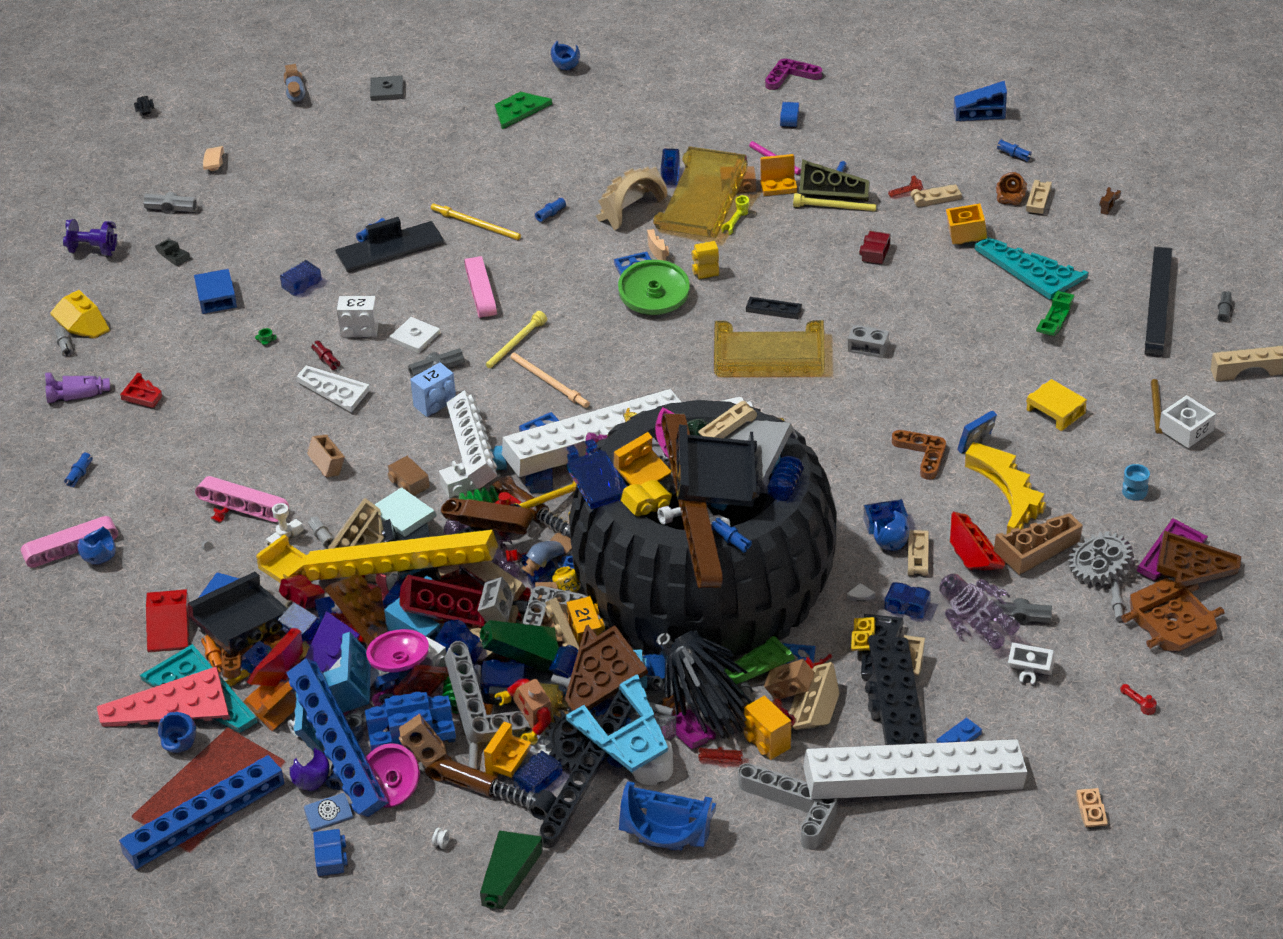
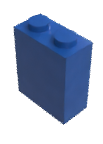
M229 269L194 275L202 314L237 308Z

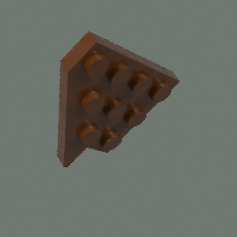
M1164 531L1156 571L1166 576L1175 577L1174 588L1178 589L1238 574L1242 556Z
M359 574L332 583L324 589L368 645L378 636L388 632L382 593L379 586L370 589L367 581Z
M589 625L585 626L565 696V701L572 711L583 705L589 711L616 694L621 683L635 675H638L640 679L648 674L647 668L616 626L611 627L599 636H596Z

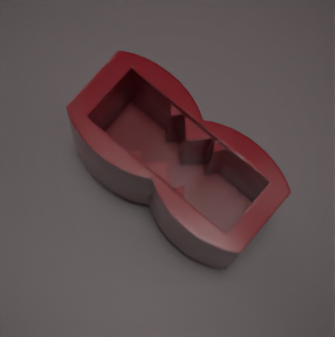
M869 231L868 235L864 237V245H861L859 250L862 261L883 264L890 248L891 234Z
M296 575L281 579L279 593L285 599L292 600L293 604L299 609L305 610L323 605L324 590L319 585L312 584L306 576Z

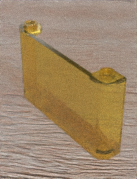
M689 146L686 153L683 154L682 161L685 164V170L665 213L658 212L654 216L653 224L656 229L717 238L748 167L747 156Z
M824 320L809 321L806 324L805 331L733 332V326L730 322L715 321L714 373L718 377H819L825 371Z

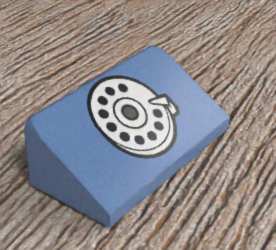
M345 793L304 806L305 816L311 831L353 818Z

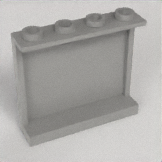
M747 421L724 438L748 440L750 431L753 432L754 440L757 441V450L754 454L758 456V464L755 470L759 471L756 486L760 487L759 493L770 494L773 487L768 478L788 438L797 439L798 436L791 423Z

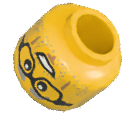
M569 566L557 569L552 577V581L556 582L557 588L560 590L577 593L576 591L581 587L575 570L570 569Z

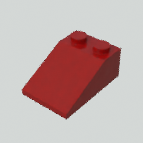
M187 589L147 593V652L182 650L188 647L190 624L188 603L190 601Z

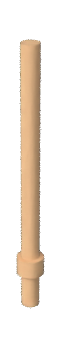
M511 354L510 358L568 396L570 401L573 403L577 402L584 408L589 407L590 402L581 397L579 392L569 389L518 354Z

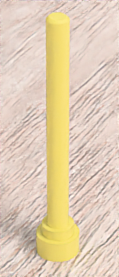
M794 193L793 207H800L805 204L876 211V204L805 198L802 194Z
M536 311L532 315L531 322L486 363V366L492 368L535 327L543 326L547 322L546 315L542 311Z

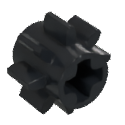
M148 96L138 97L136 99L137 102L134 103L135 111L139 112L142 116L151 114V109H155L153 99L149 100Z

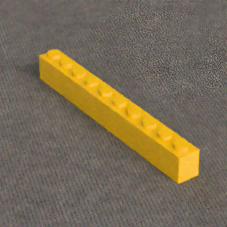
M493 530L324 549L310 551L303 563V568L308 579L315 581L350 577L356 574L368 575L492 561L498 544Z

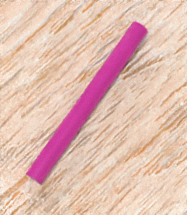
M751 141L749 147L766 157L777 156L754 141ZM795 166V174L799 175L801 174V169Z

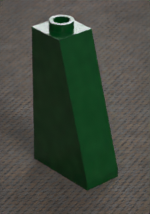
M489 620L480 630L483 649L550 674L562 664L554 627Z
M499 830L480 890L481 906L489 909H504L542 854V836Z

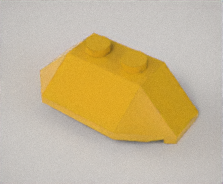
M80 290L63 297L50 312L51 316L66 331L72 334L89 336V338L95 339L110 331L98 307Z

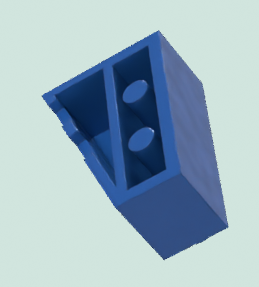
M1005 80L954 96L953 110L955 120L1005 119L1007 102Z

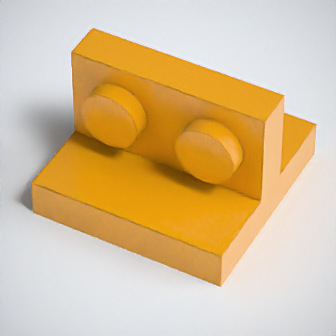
M503 722L485 748V773L496 777L500 773L512 778L532 748L531 742L512 735V724Z

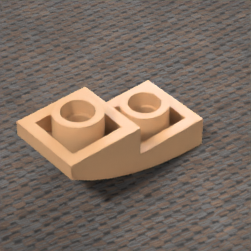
M223 146L206 150L203 160L204 170L215 171L223 164L221 157L224 154Z
M654 229L647 230L648 246L652 254L658 260L666 261V256H669L668 246H665L663 239L655 236Z
M1099 788L1077 790L1076 797L1084 826H1107L1104 804L1101 803Z

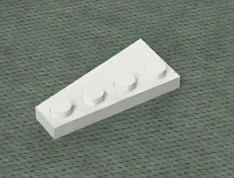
M307 365L297 375V382L351 413L370 391L369 384Z

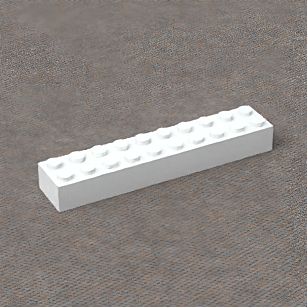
M669 389L503 437L502 455L519 477L577 461L586 457V435L588 432L595 433L598 436L599 434L608 436V432L617 424L629 421L630 417L642 411L681 401Z
M1017 739L806 749L803 765L810 799L1023 789L1027 775V769Z

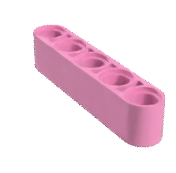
M482 256L464 259L478 317L497 315L495 300Z
M211 476L205 477L195 488L196 496L203 501L272 522H278V519L273 517L272 508L274 505L284 503L288 506L289 510L288 502L281 497Z
M103 516L30 541L21 547V554L27 566L34 568L77 553L79 539L84 538L87 534L102 526L109 530L114 540L118 536V530L109 516Z

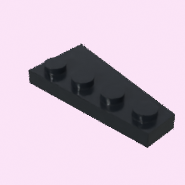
M864 614V618H875V635L899 637L904 624L902 617ZM863 650L861 676L862 679L869 680L873 675L870 650Z

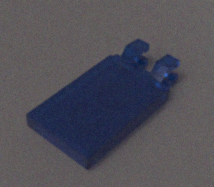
M593 439L585 441L588 447L586 448L587 454L580 457L574 445L566 447L569 453L567 454V469L591 509L621 500L623 490L627 486L607 453L603 450H598L597 444Z

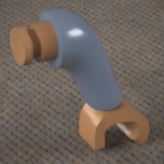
M296 64L285 65L284 83L287 86V98L292 102H299L305 97L302 73L297 70Z
M556 533L550 541L533 545L526 555L529 557L526 561L527 565L526 567L523 566L522 569L534 577V571H538L540 567L545 568L551 559L557 557L562 561V556H565L572 550L571 539L561 533Z

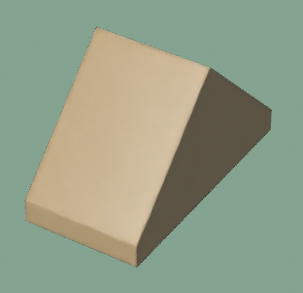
M904 635V638L908 639L914 675L919 676L923 663L925 638Z

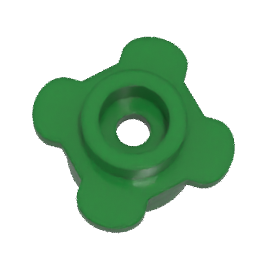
M263 328L259 330L255 339L259 340L262 345H268L271 341L276 340L277 336L273 335L271 329Z

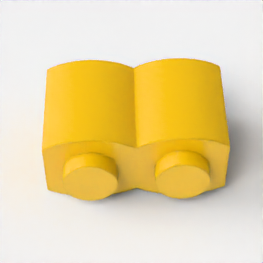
M710 241L694 244V250L691 251L694 264H692L693 274L697 275L698 279L719 276V251L716 242Z
M650 480L641 485L633 484L624 488L621 501L635 516H643L651 511L658 512L659 508L669 507L672 495L657 480Z

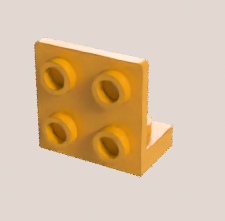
M794 154L760 158V184L763 196L797 193Z
M648 432L614 452V467L630 485H641L650 480H657L659 482L671 475V470L652 450L653 437Z

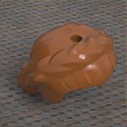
M1009 172L1003 175L996 187L997 201L1002 204L1019 205L1026 194L1027 182L1016 172Z

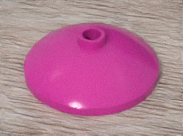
M400 629L389 631L378 636L369 644L366 652L367 659L371 666L383 672L397 673L407 671L419 665L429 653V643L422 633L414 630Z
M384 744L371 751L366 759L389 802L383 808L395 807L404 803L414 793L419 782L420 769L415 755L409 749L399 744ZM397 776V780L393 782V778Z

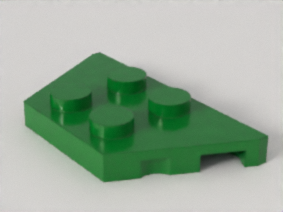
M521 91L495 104V111L501 128L504 129L552 105V99Z

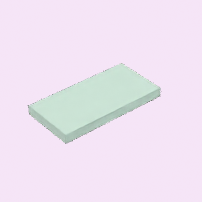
M402 487L375 504L381 510V520L386 521L390 519L395 530L404 537L437 516L432 508Z

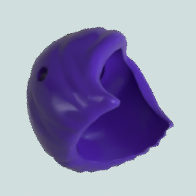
M314 748L313 758L305 766H302L297 758H295L293 765L289 767L292 783L302 790L312 791L318 789L325 783L328 777L329 760L322 751Z

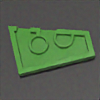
M773 636L765 644L755 648L735 662L749 673H732L727 668L724 672L737 685L790 662L795 657L788 648Z

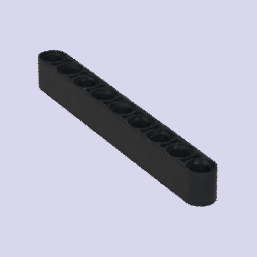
M1154 246L1144 354L1163 355L1172 248Z
M620 689L599 724L603 730L611 731V734L623 728L627 718L634 709L628 700L623 699L625 695ZM613 714H619L621 717H616ZM591 739L540 827L539 836H542L544 848H552L557 844L608 754L603 749L595 750L594 747L599 746ZM584 764H591L593 767L588 768ZM574 781H581L583 784L578 785ZM571 798L573 801L567 802L564 799ZM560 815L563 819H556L554 816ZM549 832L552 833L554 836L547 837L544 835V833Z

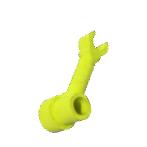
M741 195L735 199L736 212L728 222L721 226L722 233L728 230L729 235H731L738 219L748 214L749 198L747 196Z

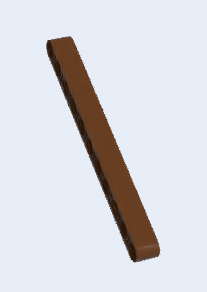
M663 414L662 429L677 492L676 435L679 424L687 425L685 414ZM678 500L698 588H721L722 571L706 502Z

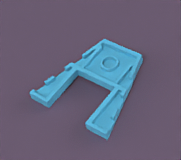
M638 675L621 683L619 689L641 717L613 734L607 736L585 705L566 715V720L631 772L668 752V746L659 724L657 725L654 712L648 703L647 695L641 686Z

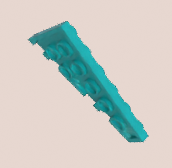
M990 237L975 244L976 251L1049 300L1054 298L1057 291L1065 292L1089 276L1088 271H1076L1073 266L1067 265L1065 267L1059 265L1056 260L1032 252L1030 255L1023 252L1021 248L1013 249L1007 247V243Z
M192 644L142 673L140 677L142 681L156 687L213 667ZM220 676L231 720H223V718L213 719L241 733L256 724L257 719Z

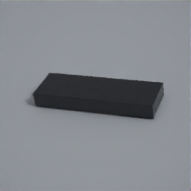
M749 297L746 305V312L797 320L802 310V304L757 297Z

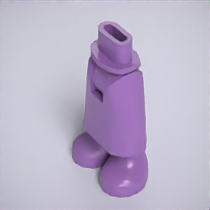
M45 373L47 403H53L60 399L68 401L92 397L98 393L102 394V391H110L109 378L101 379V376H98V378L96 376H63L62 381H56L52 373Z

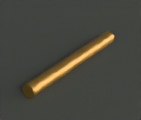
M1152 379L1151 392L1155 433L1162 434V429L1159 428L1161 418L1159 385L1157 379Z

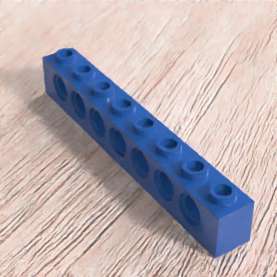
M306 658L286 672L290 679L289 684L299 696L297 698L298 702L305 708L307 720L314 726L316 730L315 735L323 744L326 757L332 761L334 765L333 771L341 779L343 791L350 797L353 810L358 815L369 817L389 802L317 662ZM364 788V794L361 796V791Z
M269 755L257 760L250 766L220 781L213 787L121 838L119 842L123 855L135 870L284 785L282 769Z

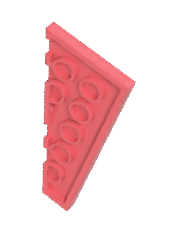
M217 667L97 706L102 727L127 726L129 723H140V725H147L148 722L159 723L161 718L170 712L186 713L192 719H204V721H212V718L231 720Z

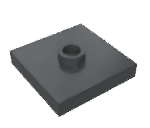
M403 75L370 78L371 101L403 99Z

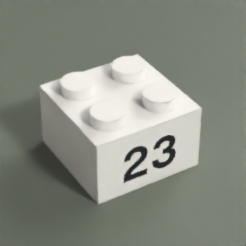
M339 296L337 315L341 337H377L379 321L375 296Z
M1186 395L1161 412L1159 428L1162 429V432L1189 448L1214 431L1216 413Z

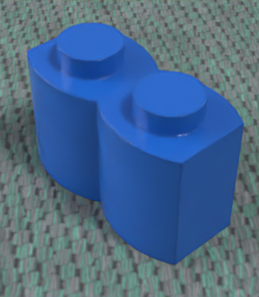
M340 829L313 832L317 875L324 876L344 873V866L348 865L347 853L342 851V848H346L345 835L340 834Z

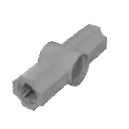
M168 192L166 195L145 194L144 208L162 210L166 214H173L175 211L195 212L197 209V199L195 197H182L174 192Z

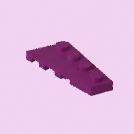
M1174 518L1171 519L1164 531L1200 543L1206 542L1208 538L1203 533ZM1164 531L1137 568V572L1152 580H1156L1162 575V573L1156 571Z

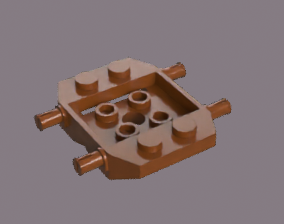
M1165 578L1130 594L1131 612L1122 615L1121 618L1124 623L1134 620L1141 628L1149 632L1152 639L1146 641L1149 649L1159 645L1163 650L1181 651L1217 633L1215 618L1224 615V609L1219 607L1209 611L1191 593L1199 589L1198 584L1176 589L1174 588L1175 581ZM1168 600H1171L1168 604L1164 606L1156 607L1151 612H1148L1146 614L1144 613L1145 611L1155 606H1158ZM1168 618H1175L1177 621L1168 620Z

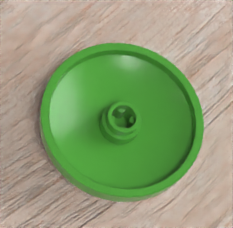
M644 260L624 270L618 281V293L622 302L630 309L643 314L658 315L679 308L688 298L690 283L687 274L679 266L664 260Z

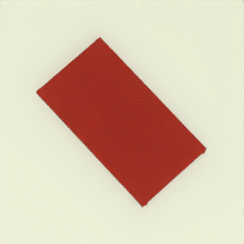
M227 727L132 815V818L145 825L267 755L279 767L285 761ZM223 820L178 846L186 852H190Z

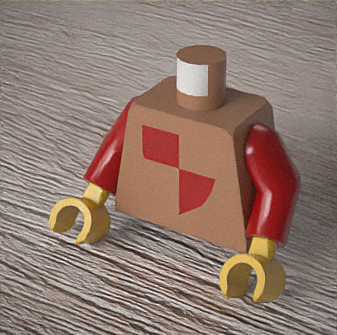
M520 679L508 687L507 691L497 693L495 698L502 697V702L499 705H504L511 701V696L513 697V700L533 730L531 733L522 734L521 739L531 742V745H535L538 742L537 735H541L552 721L551 701L537 679L531 681Z

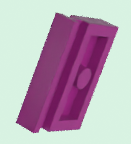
M690 709L687 710L685 716L681 712L677 717L673 715L666 718L665 725L691 749L706 744L708 740H714L716 737V733L706 724L707 734H704L695 714Z

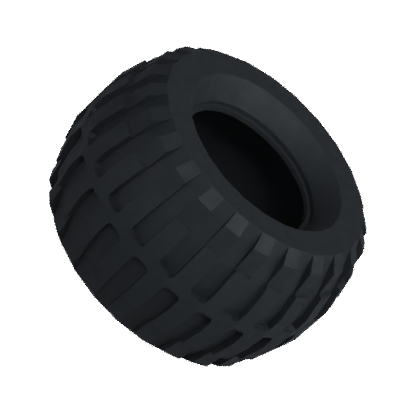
M707 400L665 404L655 409L642 411L630 417L629 421L617 424L608 432V438L599 440L592 450L591 458L585 461L583 475L578 478L569 513V526L574 570L587 597L590 596L593 604H597L600 618L608 621L610 628L616 626L624 638L631 639L632 645L643 651H656L658 655H662L661 651L663 649L658 644L657 638L663 633L665 635L666 633L669 634L672 641L675 642V639L696 630L700 637L733 651L731 654L734 657L726 656L729 659H736L737 655L743 653L748 654L755 648L765 644L773 636L779 641L789 636L791 627L799 626L808 617L809 610L815 605L819 593L822 592L833 567L837 530V511L826 472L819 463L812 447L806 445L805 437L795 430L798 436L797 439L788 438L780 454L781 466H778L777 470L771 473L768 478L773 487L770 494L759 493V498H755L753 507L727 505L726 509L722 511L714 509L710 504L707 506L713 516L721 515L730 520V527L737 528L738 533L752 541L750 548L746 549L747 551L743 553L732 543L725 542L724 537L712 530L722 571L721 588H698L686 532L681 530L685 529L682 515L674 517L671 523L661 524L658 512L651 511L647 515L635 516L621 501L623 490L630 486V484L614 467V452L647 432L658 442L655 426L662 407L675 414H685L690 435L700 436L699 430L736 404L729 401ZM750 407L757 413V417L754 420L785 422L774 415L762 413L761 409ZM669 491L672 495L669 508L675 509L680 507L677 500V492L673 495Z

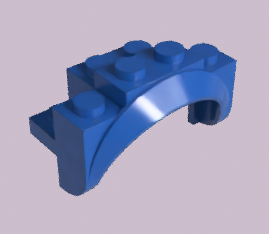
M414 692L412 694L392 696L385 699V703L381 707L376 706L365 710L371 751L384 744L402 745L399 740V727L418 714L422 715L441 740H448L449 743L456 742L449 696H435L432 698L427 696V692ZM432 718L438 721V723L432 724ZM389 725L390 731L383 732L385 728ZM414 732L411 736H417L419 733Z
M627 781L621 799L619 830L635 834L639 837V842L646 843L649 846L668 848L670 850H682L684 845L687 844L693 847H704L709 838L710 821L716 812V803H712L713 798L705 797L704 801L636 788L635 783ZM641 808L647 809L646 815L643 813Z

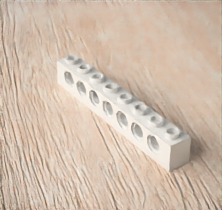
M464 390L449 400L447 406L467 477L479 489L497 477L495 470L497 466L492 460L494 456L490 451L491 446L487 442L488 437L484 432L486 429L481 423L483 419L479 415L480 410L476 405L477 400L472 394L468 395Z

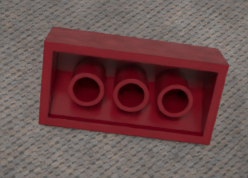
M407 575L400 587L399 605L405 612L478 628L484 626V618L478 612L483 591Z

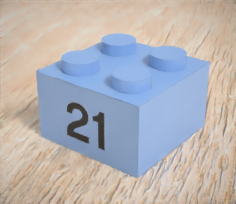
M438 363L410 379L413 405L426 417L446 407L447 402L456 396L454 373L442 363Z

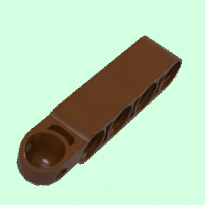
M451 498L441 507L443 517L448 520L457 521L466 526L516 534H526L534 518V514L526 508L471 499Z

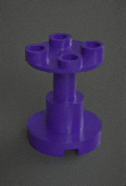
M76 219L66 220V236L63 237V246L67 247L69 253L76 251L79 242H89L90 246H99L102 255L112 256L111 251H115L117 246V234L114 233V229L117 228L113 221L103 222L101 229H91L90 232L79 231Z

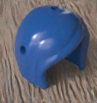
M556 41L551 48V58L554 65L561 70L575 68L580 59L578 46L576 45V50L574 51L570 46L558 44L559 41Z
M897 511L893 512L895 519L884 527L880 526L877 521L874 522V539L882 549L890 551L899 550L907 543L910 530L907 518Z
M104 526L79 539L77 544L79 555L90 564L105 563L116 552L114 539L109 530Z
M170 712L161 718L158 734L161 738L163 749L172 753H179L191 748L196 737V725L189 715L182 712Z

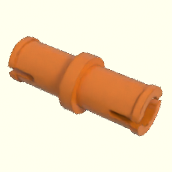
M206 635L201 639L206 651L205 657L212 667H217L218 672H222L221 650L216 646L215 641Z

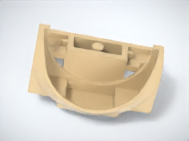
M647 166L636 170L631 168L624 172L625 176L622 178L618 176L611 180L612 184L607 186V192L603 193L602 198L598 200L602 207L600 209L601 213L596 215L598 221L608 219L615 231L622 224V209L643 197L645 192L651 191L658 202L664 200L667 196V187L656 167L649 169Z

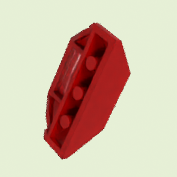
M953 511L951 514L950 543L954 547L955 553L963 560L965 567L970 570L976 569L981 571L1003 569L1005 561L994 551L993 544L982 530L971 521L967 514Z
M291 628L254 669L247 683L250 685L277 686L282 680L286 681L289 678L286 672L301 662L299 660L303 653L301 631L297 628Z

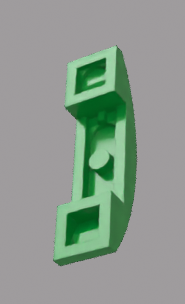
M1057 291L1052 300L1050 310L1045 319H1041L1036 332L1052 336L1057 335L1070 312L1075 295Z

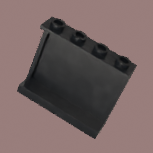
M679 424L676 435L677 500L753 507L754 500L759 498L760 487L756 486L759 471L755 470L758 464V456L754 454L757 450V441L754 440L753 432L750 431L748 440L688 435L687 425Z
M252 572L188 603L189 619L230 655L298 623L297 606L295 605L288 609L260 585V575L257 572Z

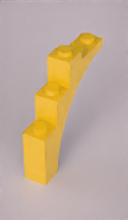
M976 442L971 444L966 452L965 467L990 479L1006 496L1012 514L1007 524L1006 534L1011 533V530L1016 528L1022 530L1024 523H1028L1030 518L1036 519L1039 513L1044 512L1046 502H1044L1045 494L1031 489L1030 474L1017 470L1016 455Z

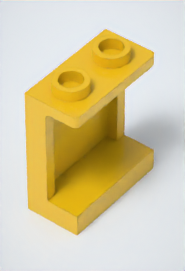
M1051 379L1047 383L1042 384L1035 392L1028 395L1026 410L1030 412L1034 408L1039 409L1056 419V428L1063 431L1086 413L1087 399Z
M286 535L281 536L256 555L258 569L279 583L282 578L304 575L307 577L303 563L308 555L291 546Z

